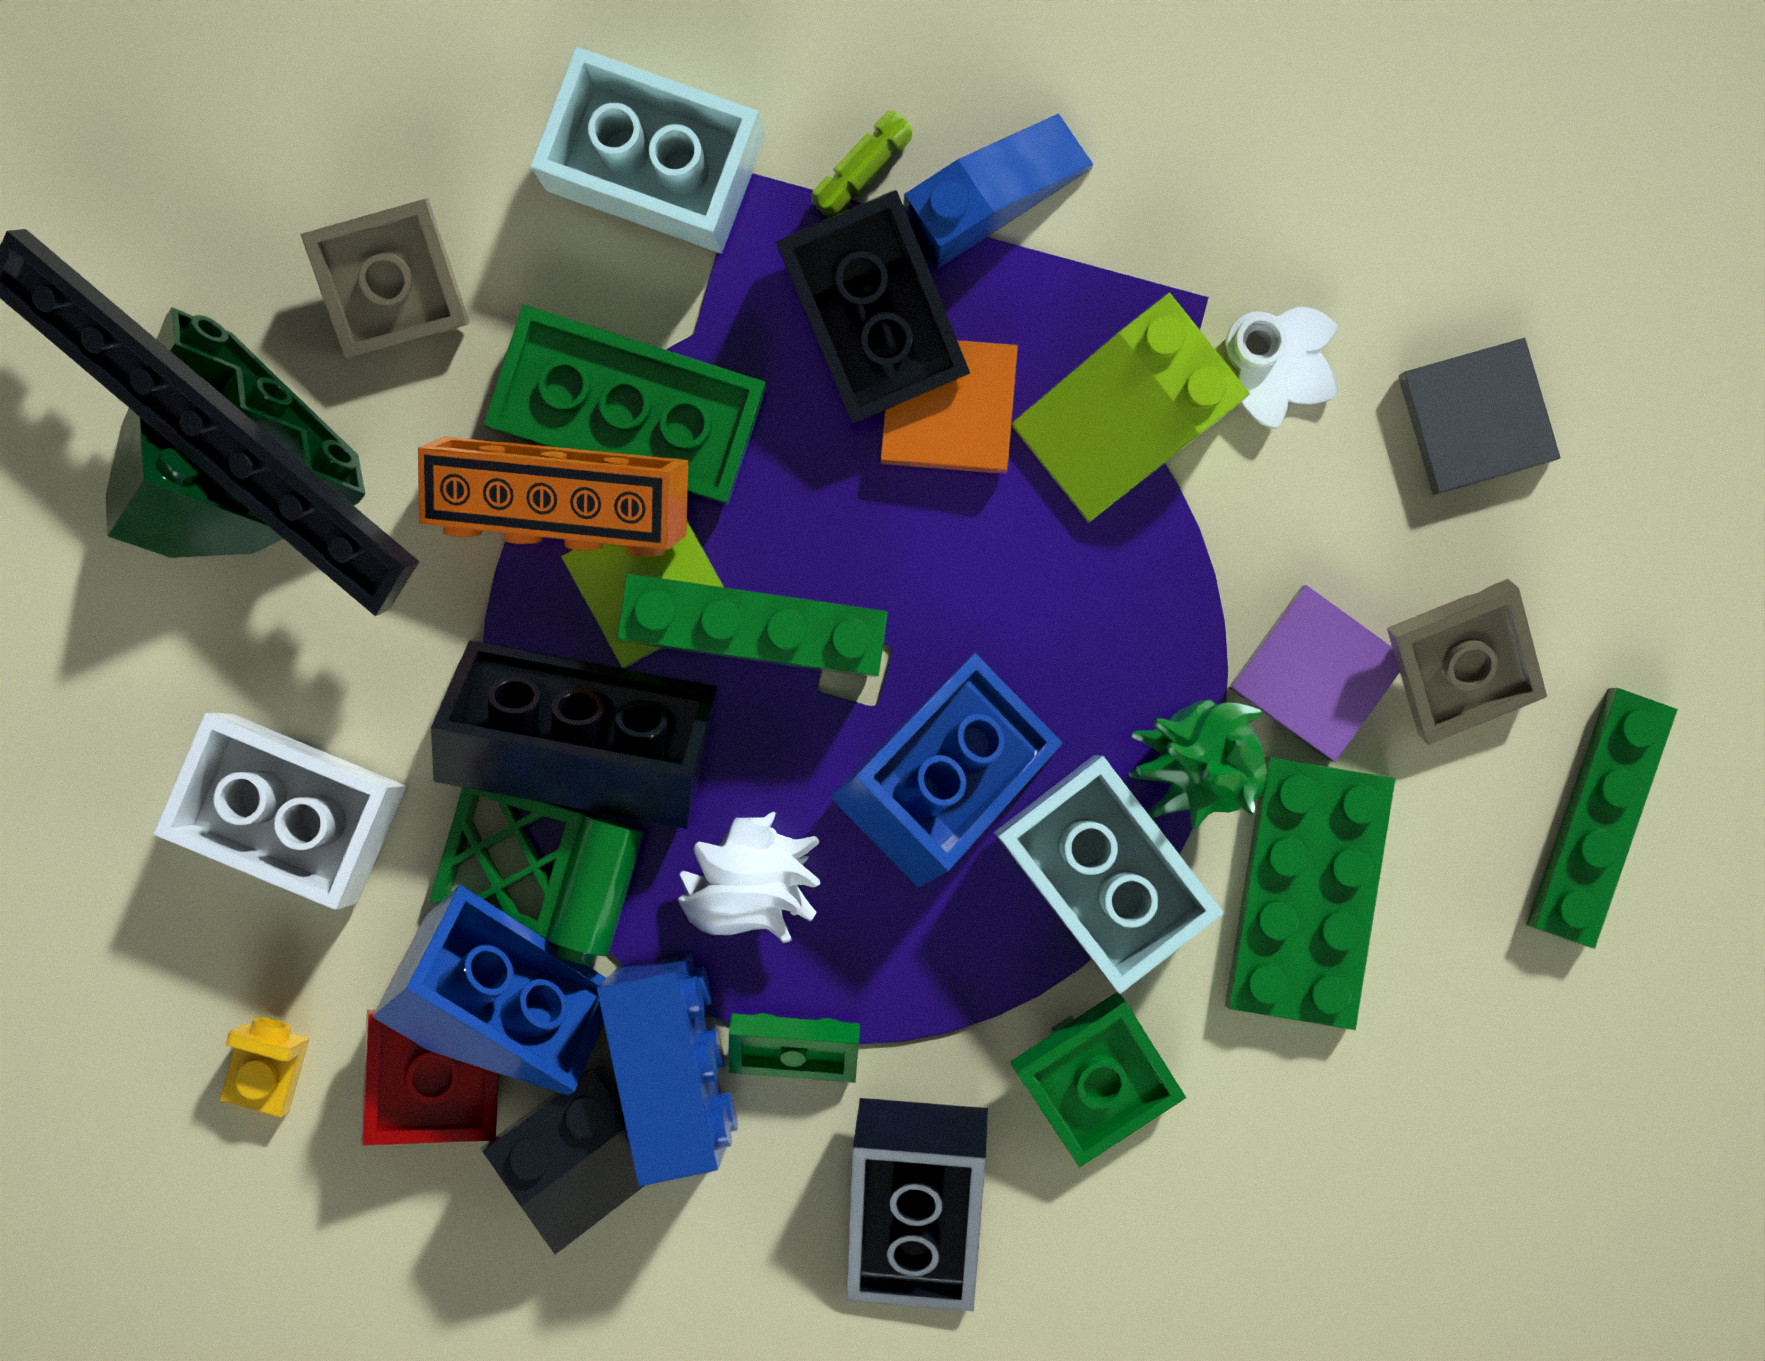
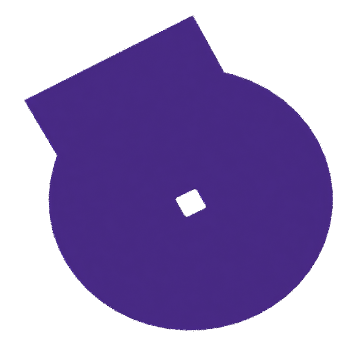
M752 173L722 254H716L695 333L666 350L765 381L767 388L729 505L726 506L687 493V521L724 588L888 611L883 645L889 646L892 654L879 702L875 706H869L822 693L818 689L822 670L666 648L654 652L627 668H622L561 557L573 550L564 546V539L542 537V541L531 544H516L505 541L492 582L485 616L483 643L717 686V696L700 785L687 829L563 806L589 815L622 822L645 831L610 953L624 966L691 952L694 967L704 966L709 981L711 1004L704 1006V1013L727 1022L731 1021L732 1013L746 1015L766 1013L776 1017L810 1020L830 1018L840 1022L860 1023L859 1044L903 1042L949 1033L997 1017L1042 995L1081 969L1091 960L994 832L1093 755L1104 756L1146 812L1165 796L1171 786L1170 784L1138 780L1129 776L1130 770L1136 769L1139 765L1152 762L1161 756L1158 751L1131 736L1133 731L1157 729L1154 724L1156 718L1169 720L1176 712L1185 709L1194 702L1212 700L1215 704L1226 703L1228 684L1226 628L1216 574L1201 530L1178 483L1166 464H1163L1090 523L1086 521L1012 426L1007 474L881 464L885 410L852 424L774 243L778 239L825 220L828 217L823 215L813 204L812 189ZM850 200L851 205L846 210L862 203ZM986 237L939 269H936L919 244L956 339L958 341L1018 345L1011 424L1119 331L1169 292L1199 330L1209 297L989 237ZM976 653L1063 744L948 872L918 888L829 796L971 655ZM515 807L520 819L532 813ZM1190 809L1152 819L1179 855L1193 829L1191 826ZM775 812L771 828L775 829L777 834L795 840L812 836L818 838V845L804 855L808 857V860L802 865L819 879L820 885L816 887L797 885L817 913L812 921H809L798 914L793 916L790 911L782 910V916L792 941L783 943L775 934L767 929L750 930L734 935L708 934L689 922L677 900L683 894L687 895L679 876L682 871L704 876L693 850L697 842H704L719 846L735 818H764L768 814ZM545 816L525 828L540 859L559 849L566 822ZM554 863L545 867L549 876H551Z

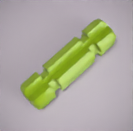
M894 110L887 111L873 126L875 129L873 135L866 133L833 168L835 172L833 174L834 177L826 176L812 191V202L823 215L829 218L845 211L851 205V196L858 197L891 162L889 159L892 156L891 153L898 154L911 141L913 129L899 113Z

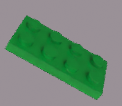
M523 304L483 425L489 430L539 446L688 460L687 493L728 506L767 385L762 380Z
M1265 757L1267 769L1266 783L1261 795L1258 797L1225 1006L1237 1011L1356 1030L1396 778Z

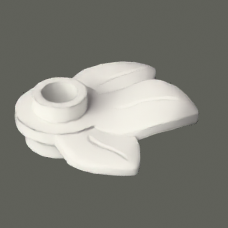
M1295 307L1277 317L1267 312L1256 311L1241 316L1229 329L1226 337V352L1231 363L1239 370L1238 379L1250 393L1241 404L1249 415L1261 425L1272 429L1279 427L1285 417L1288 401L1293 404L1314 405L1331 401L1337 397L1338 388L1334 373L1325 357L1319 351L1331 340L1338 329V325L1327 315L1309 307ZM1250 335L1262 337L1267 346L1265 354H1252L1246 346L1247 337Z

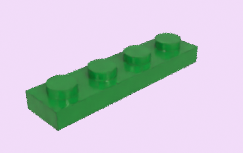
M1608 688L1532 906L1527 926L1589 948H1596L1678 709L1620 688Z

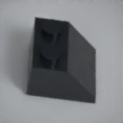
M587 1069L582 1073L575 1092L569 1096L555 1092L480 1148L555 1255L644 1187L638 1186L623 1112L594 1070Z

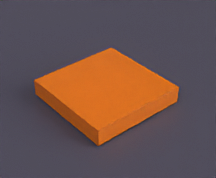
M958 341L970 374L885 410L881 464L1007 474L1018 345Z

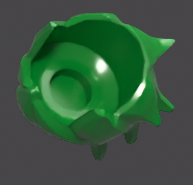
M1202 700L1179 710L1169 720L1156 718L1154 724L1157 729L1133 731L1132 738L1152 747L1161 756L1152 762L1139 765L1136 769L1130 770L1129 776L1138 780L1156 781L1171 785L1165 796L1148 810L1147 813L1151 819L1190 809L1191 826L1193 829H1197L1204 819L1214 812L1229 813L1243 808L1250 815H1254V802L1261 795L1265 787L1267 769L1262 745L1248 724L1260 718L1262 710L1240 703L1215 704L1212 700Z

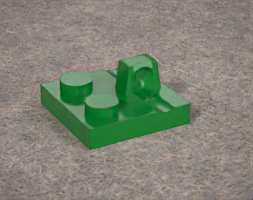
M1118 992L1109 996L1076 1019L1072 1015L1051 1028L1053 1034L1010 1061L1015 1072L1079 1168L1187 1098L1131 1008Z

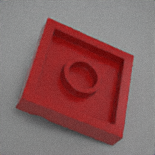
M367 1010L361 1135L363 1146L490 1141L496 1137L499 1073L428 1051L373 1018L375 1010Z

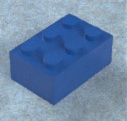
M691 952L617 967L597 987V993L638 1186L641 1187L717 1171L726 1148L732 1146L731 1132L738 1130V1121L731 1092L721 1094L718 1069L724 1068L725 1061L719 1032L717 1029L709 1031L707 1029L704 1006L711 1004V992L704 966L694 967Z

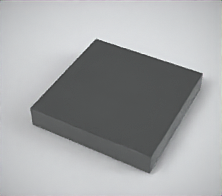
M1526 338L1404 371L1398 375L1433 495L1561 459Z

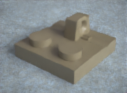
M429 198L300 234L344 359L409 342L470 323Z
M1509 579L1387 628L1418 735L1427 745L1547 697L1519 587Z

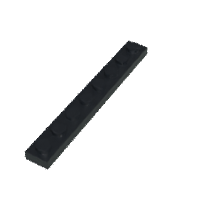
M27 229L6 231L0 244V299L370 613L377 616L390 610L420 562Z

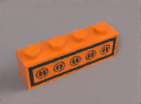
M447 436L418 447L419 524L443 526V533L447 536L474 537L481 535L482 531L503 533V539L506 542L516 544L537 543L542 541V537L564 539V546L573 550H597L602 548L603 544L626 546L627 554L638 557L664 555L665 550L670 549L686 536L688 460Z

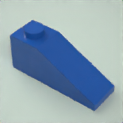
M1058 113L957 159L904 194L903 206L917 241L936 269H939L1091 170L1094 164Z

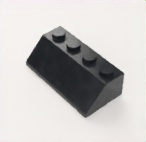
M469 640L431 726L433 781L687 829L700 785L717 696V686Z

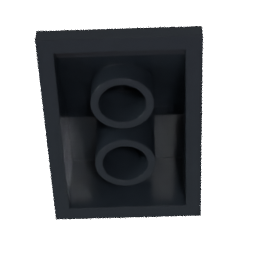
M897 190L889 191L774 241L852 424L970 374Z
M860 1098L852 1155L846 1300L974 1311L986 1162L988 1108Z

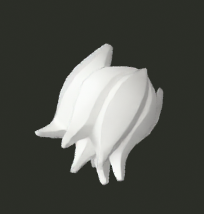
M775 812L768 814L764 818H735L719 846L704 842H697L693 850L704 876L682 871L679 876L687 895L683 894L677 900L689 922L708 934L734 935L750 930L767 929L775 934L783 943L792 941L782 916V910L790 911L793 916L798 914L809 921H812L817 913L797 885L809 887L820 885L819 879L802 865L808 860V857L804 855L818 845V838L812 836L795 840L777 834L775 829L771 828Z

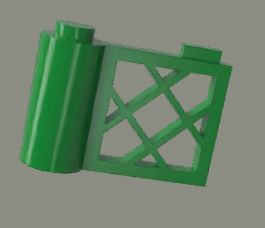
M462 787L429 901L439 904L452 892L459 866L476 856L491 885V888L477 896L485 901L496 896L501 907L493 906L540 936L558 945L557 956L572 962L593 965L596 955L608 956L610 953L645 831L622 822L589 815L556 804ZM479 796L497 801L509 823L508 827L485 840H482L473 822ZM515 807L532 813L520 819ZM545 816L566 822L559 849L540 859L525 828ZM515 835L529 866L502 880L488 849ZM468 839L471 848L464 851V847ZM554 863L551 876H549L545 867ZM533 874L545 894L538 919L519 913L507 890Z

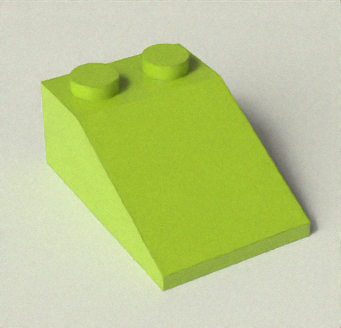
M1169 292L1106 342L1018 417L1011 426L1086 521L1090 523L1234 410L1250 393Z

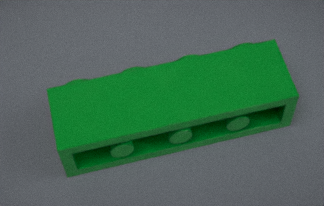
M626 573L617 640L624 643L864 677L879 676L888 611Z

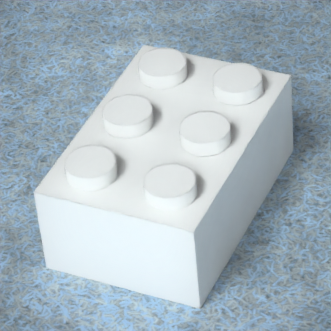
M205 713L153 835L326 907L338 910L358 903L407 786L237 715Z

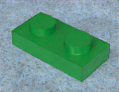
M732 1013L729 1029V1073L856 1083L860 1023L840 1022L830 1018L810 1020L776 1017L766 1013L754 1015Z

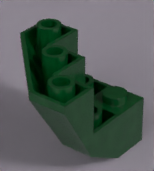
M171 307L164 319L157 340L353 506L358 504L365 496L358 454L232 332L225 330L219 323L209 317L202 315L192 316ZM128 408L121 425L106 490L108 537L169 558L253 554L283 539Z

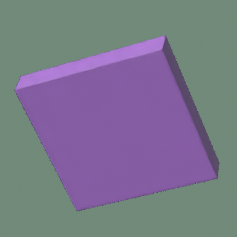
M1304 585L1298 590L1228 688L1255 708L1262 710V713L1330 762H1336L1400 671L1392 646L1309 586Z

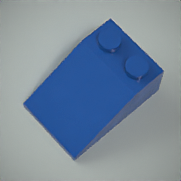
M974 653L905 719L829 797L919 888L952 868L1063 743L996 673Z
M459 885L426 914L372 1017L428 1051L569 1096L577 1088L604 1024L597 987L606 977L586 964L572 962L557 956L558 946L467 888Z

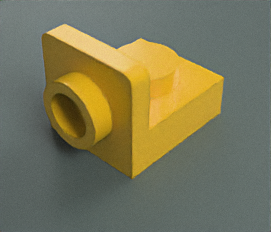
M264 1017L253 1018L252 1023L248 1022L230 1030L225 1045L233 1047L234 1050L219 1101L277 1117H282L289 1113L309 1039L290 1034L292 1026L286 1022Z

